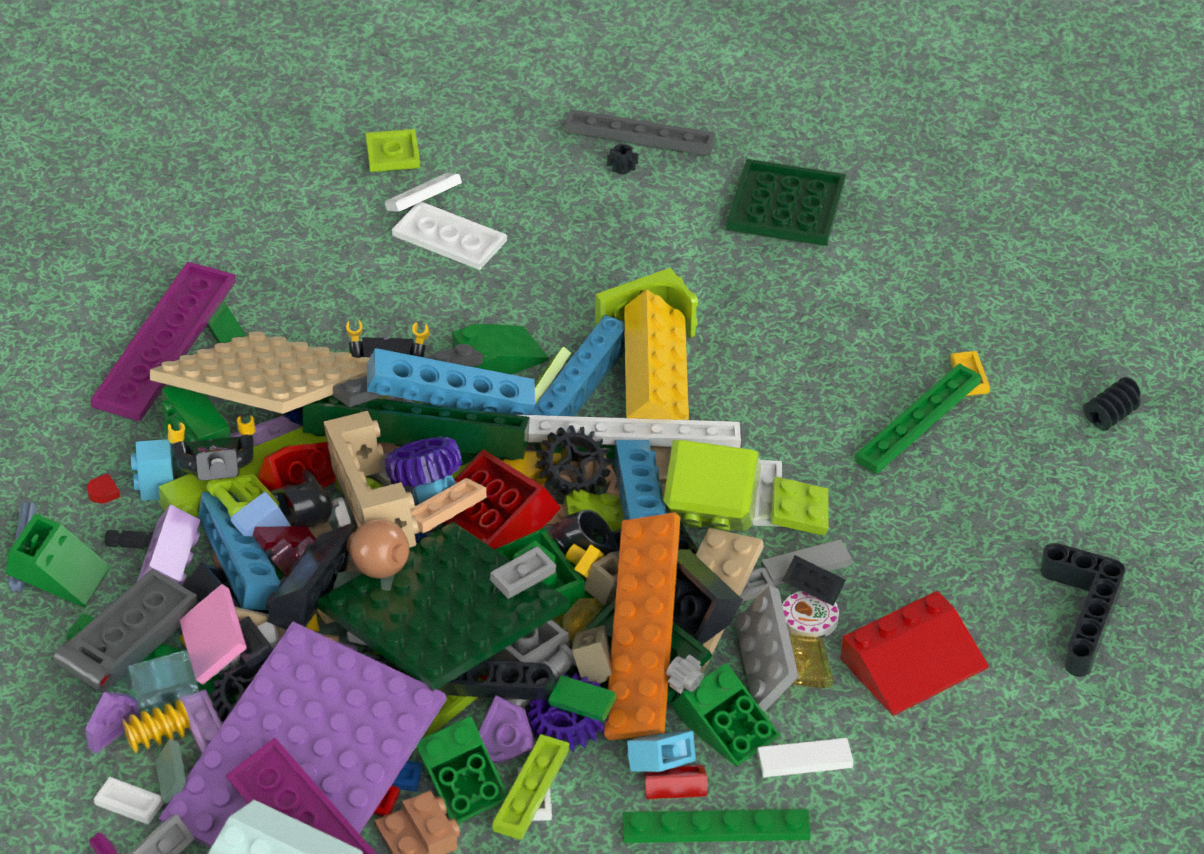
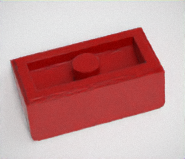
M703 765L677 766L660 772L643 771L647 799L707 796V774Z

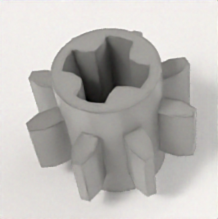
M690 654L685 660L680 656L676 657L666 671V675L670 677L668 680L669 686L680 694L684 689L693 692L704 677V673L700 671L702 668L701 662Z

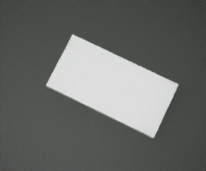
M424 202L417 203L392 229V236L479 270L507 241V235Z

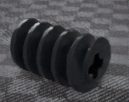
M1128 377L1120 378L1117 382L1083 405V412L1086 418L1097 428L1107 431L1111 426L1116 425L1118 421L1123 420L1133 410H1137L1140 407V388L1133 379Z

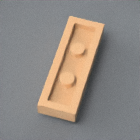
M465 478L415 506V509L410 510L411 517L415 516L419 531L425 533L487 498L486 487Z

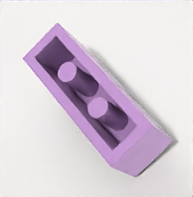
M170 504L157 521L137 582L153 568L182 586L187 576L184 573V569L188 567L194 554L190 550L195 546L200 536V532L197 531L200 519Z

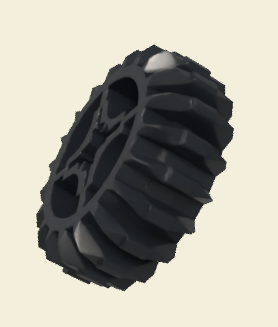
M573 425L567 428V432L562 427L557 429L556 434L550 432L547 436L548 441L543 440L540 444L542 450H538L536 456L541 460L535 463V467L543 469L538 473V478L547 479L543 484L545 488H548L550 485L554 487L552 495L555 496L559 491L562 492V500L573 490L580 492L581 489L589 494L590 492L597 494L600 491L599 486L603 487L607 482L604 477H608L611 472L606 468V466L611 464V459L604 457L608 454L609 449H601L599 447L603 443V439H598L597 441L592 439L595 436L594 431L585 435L584 427H580L577 433ZM575 445L582 447L587 452L579 451ZM561 446L562 461H559L557 465H553L554 449ZM570 459H573L572 462L574 460L577 463L580 462L576 468H574V465L571 466L567 463ZM593 461L594 471L592 478L586 481L584 467ZM560 475H567L572 482L563 479Z
M240 657L237 666L229 663V672L220 671L219 676L221 680L214 681L215 691L212 692V699L214 701L213 708L218 713L221 722H225L235 705L231 706V698L234 692H238V697L236 698L238 702L267 658L249 669Z

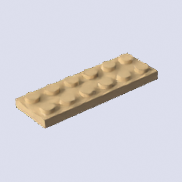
M709 528L696 556L740 596L764 544L762 539ZM724 629L703 644V646L710 650L711 654H713ZM709 661L700 669L702 673H704Z

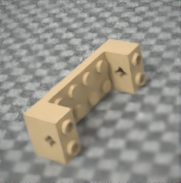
M368 411L324 421L332 469L358 528L371 520H388L398 525L404 531L409 547L416 546L414 534L419 533L415 516L411 517L410 510L415 509L411 492L406 493L401 482L371 490L370 486H367L365 476L382 472L380 461L385 459L381 444H377L376 437L381 436L377 420L372 421Z

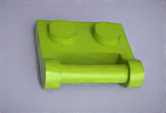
M254 474L212 479L207 484L208 492L223 503L228 509V514L231 518L264 492L279 506L276 498ZM227 491H231L240 502H236Z

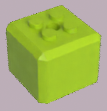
M673 440L663 500L668 513L676 512L680 517L681 523H685V526L691 528L708 526L730 532V530L746 531L753 524L761 471L759 453L751 449Z

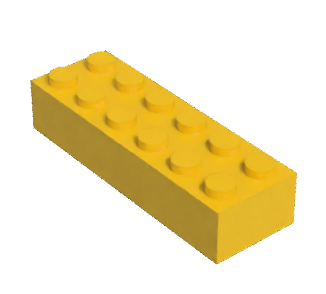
M646 289L624 306L626 418L689 420L685 316L680 310L668 305L660 296L654 295Z

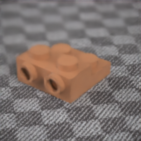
M431 791L402 801V810L374 820L375 829L390 854H446L457 849V837L460 836L458 824L454 818L447 819L445 816L447 809L441 797L435 798Z

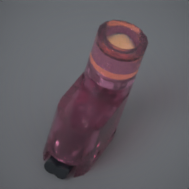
M307 536L293 548L283 537L277 544L265 552L286 576H289L295 561L303 558L305 548L308 544H313L314 540Z

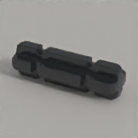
M107 530L105 544L108 547H118L119 544L122 548L145 549V546L149 548L154 532H149V535H147L144 531L123 530L122 533H119V530Z

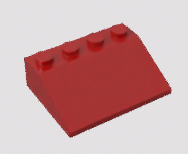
M483 449L454 480L458 483L467 478L486 487L487 498L442 523L448 525L454 522L493 549H496L542 529L546 523L552 520L561 507L544 486Z
M938 590L842 636L840 660L892 716L988 669L985 658L958 612Z

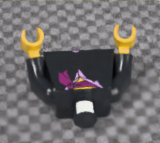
M349 321L346 324L347 335L351 337L349 352L355 358H370L375 348L424 357L426 345L423 343L430 336L427 324L423 333H417L418 323L415 322L412 326V331L416 337V343H414V339L362 337V341H359V336L362 334V322L358 321L359 329L357 331L350 330Z
M241 416L237 418L240 437L184 442L185 425L180 422L179 431L172 430L169 424L167 438L169 442L173 443L172 447L179 469L191 473L200 481L239 476L241 468L250 464L254 456V440L252 435L256 429L253 416H250L251 421L247 424L242 423Z

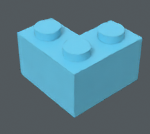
M168 439L136 442V453L131 454L132 471H138L137 474H133L135 491L140 490L141 501L160 499L158 486L174 480L172 443Z

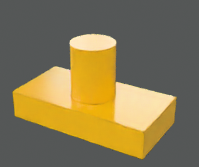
M573 544L565 558L575 564V570L587 580L592 564L605 555L592 545L585 551L576 544Z

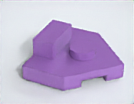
M103 693L85 728L87 745L91 751L99 753L124 733L122 718L128 724L129 715L134 714L140 721L137 699L129 694Z
M495 695L478 732L492 762L499 764L531 752L535 742L525 709Z

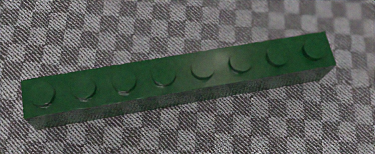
M333 395L303 406V433H311L319 437L326 435L324 421L368 411L372 421L377 420L381 436L376 437L377 443H393L396 446L402 447V445L412 443V441L429 439L430 437H449L456 441L460 453L466 452L478 455L484 449L493 456L504 457L508 460H524L528 448L530 417L380 398L348 407L333 397Z

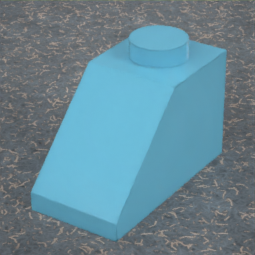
M693 731L650 735L627 741L630 771L660 772L696 761Z

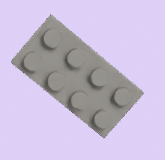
M768 586L758 595L754 602L735 621L750 694L763 712L799 677L779 589Z

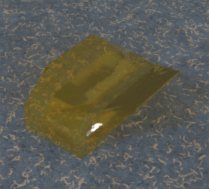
M595 598L578 599L565 614L555 617L552 621L568 633L569 644H571L575 640L576 633L582 632L603 606Z

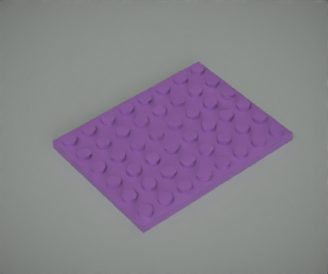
M292 622L186 777V785L182 791L174 795L159 817V820L163 823L171 815L178 814L195 838V841L212 848L228 818L247 805V802L229 783L225 775L275 737L360 834L447 700L446 695L437 689L432 692L424 683Z

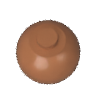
M376 519L364 523L349 536L347 550L355 567L361 573L371 578L382 579L393 576L403 568L409 555V543L404 531L398 525L388 520Z

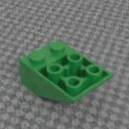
M36 513L8 551L6 566L7 575L84 608L110 570L109 564L63 525Z
M725 663L703 678L693 692L686 690L671 703V706L685 725L735 767L757 753L758 747H765L781 736L728 663Z
M471 716L419 741L417 748L440 797L445 803L450 819L454 818L457 824H460L504 803L508 794Z

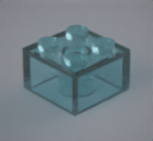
M187 650L128 666L137 702L140 708L146 707L147 711L152 710L153 707H163L164 701L174 698L178 700L199 692Z

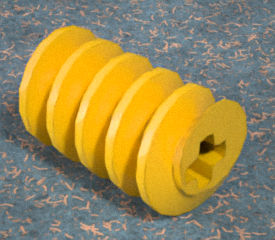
M180 699L175 701L174 708L169 703L164 704L163 713L158 707L152 708L151 716L147 711H141L140 721L134 714L129 715L128 724L122 718L127 741L135 754L138 753L139 743H142L148 750L150 749L151 739H154L157 745L161 746L162 736L165 735L168 740H173V732H177L183 739L185 738V729L188 728L190 730L188 714Z

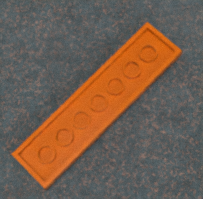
M676 512L622 520L610 661L612 675L609 676L608 690L614 691L617 698L608 714V721L605 722L604 736L608 740L665 734L669 680L666 671L670 665L680 517Z

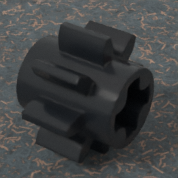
M627 144L616 145L613 149H610V155H607V166H612V172L617 174H627L631 170L635 171V165L638 164V153H633V147Z

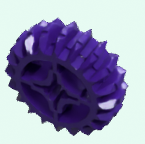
M441 436L412 441V443L402 445L400 448H395L384 459L387 477L390 479L391 484L401 482L403 486L414 487L431 482L435 483L437 480L444 479L446 476L456 472L462 465V456L456 441L449 437L444 438Z
M575 673L572 679L600 687L597 682H589L587 676L581 679L580 675ZM548 700L529 702L531 711L528 712V718L531 723L530 727L537 738L542 734L568 742L570 750L574 752L576 745L581 744L582 747L586 748V741L589 739L596 742L597 736L595 733H604L605 728L603 724L605 722L570 712L573 716L570 718L566 710L551 706Z

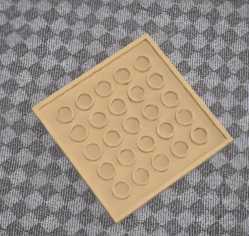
M254 331L250 332L249 336L232 338L231 342L215 344L214 348L200 349L196 354L180 356L179 360L162 362L161 366L150 369V380L283 414L333 395V386L345 383V381L367 376V363L370 358H355L348 352L334 353L330 352V349L327 347L313 348L309 347L306 342L292 343L286 341L285 337H267L264 332Z

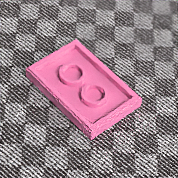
M223 584L179 620L195 679L201 684L206 683L247 648L229 588Z

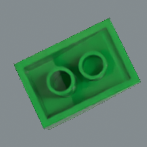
M476 323L452 332V348L459 344H467L483 354L482 364L475 366V368L512 375L549 361V357L524 326Z

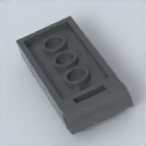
M152 568L69 642L60 646L54 655V664L95 690L105 692L111 684L116 685L181 627L179 620L198 604L197 595Z

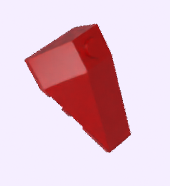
M320 442L284 446L264 458L257 478L271 493V491L285 485L301 484L303 482L302 470L308 469L314 475L317 482L325 488L334 483L336 478L331 465L328 443ZM286 495L288 507L293 506L290 499Z

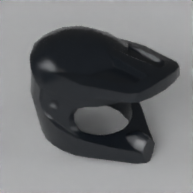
M308 469L302 470L303 482L301 484H289L271 491V494L279 502L278 507L291 526L314 527L326 523L332 514V502L328 492L317 482L314 475ZM286 495L288 496L293 505L295 515L290 511L287 505Z
M582 510L569 514L556 522L552 527V538L565 556L573 544H576L585 551L592 545L602 553L607 554L619 550L618 543L607 522L592 510ZM594 529L602 533L603 544L593 541L592 531Z

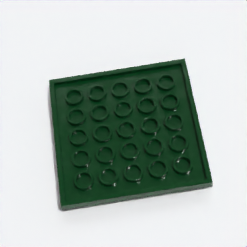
M454 522L416 542V546L409 547L408 559L403 568L394 575L390 591L382 590L381 579L361 574L317 599V606L321 612L412 678L424 683L432 692L570 609L569 599L542 581L508 599L490 580V575L492 571L511 560Z

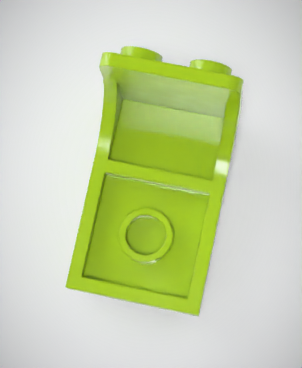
M671 268L595 294V327L604 315L625 322L624 306L647 289L654 295L660 296L674 309L680 310L685 316L687 336L689 338L695 337L698 325L696 318L698 298L694 292H691L686 287L683 279L677 276Z

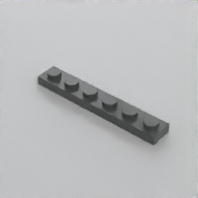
M570 109L564 127V132L708 156L711 155L716 140L715 132Z
M459 344L455 348L437 351L433 355L423 358L475 367L482 364L483 354L473 349L470 345ZM367 376L345 381V383L333 386V397L348 407L386 396L367 391Z

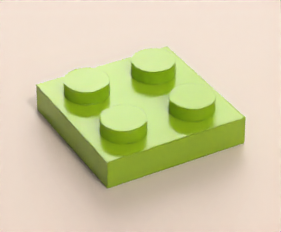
M415 129L365 133L370 172L420 168Z
M775 476L771 484V524L813 534L826 535L828 531V488Z
M581 489L580 492L576 490L570 491V494L565 496L563 500L565 516L582 510H592L607 522L612 532L622 529L624 516L620 498L607 493L601 495L589 494Z

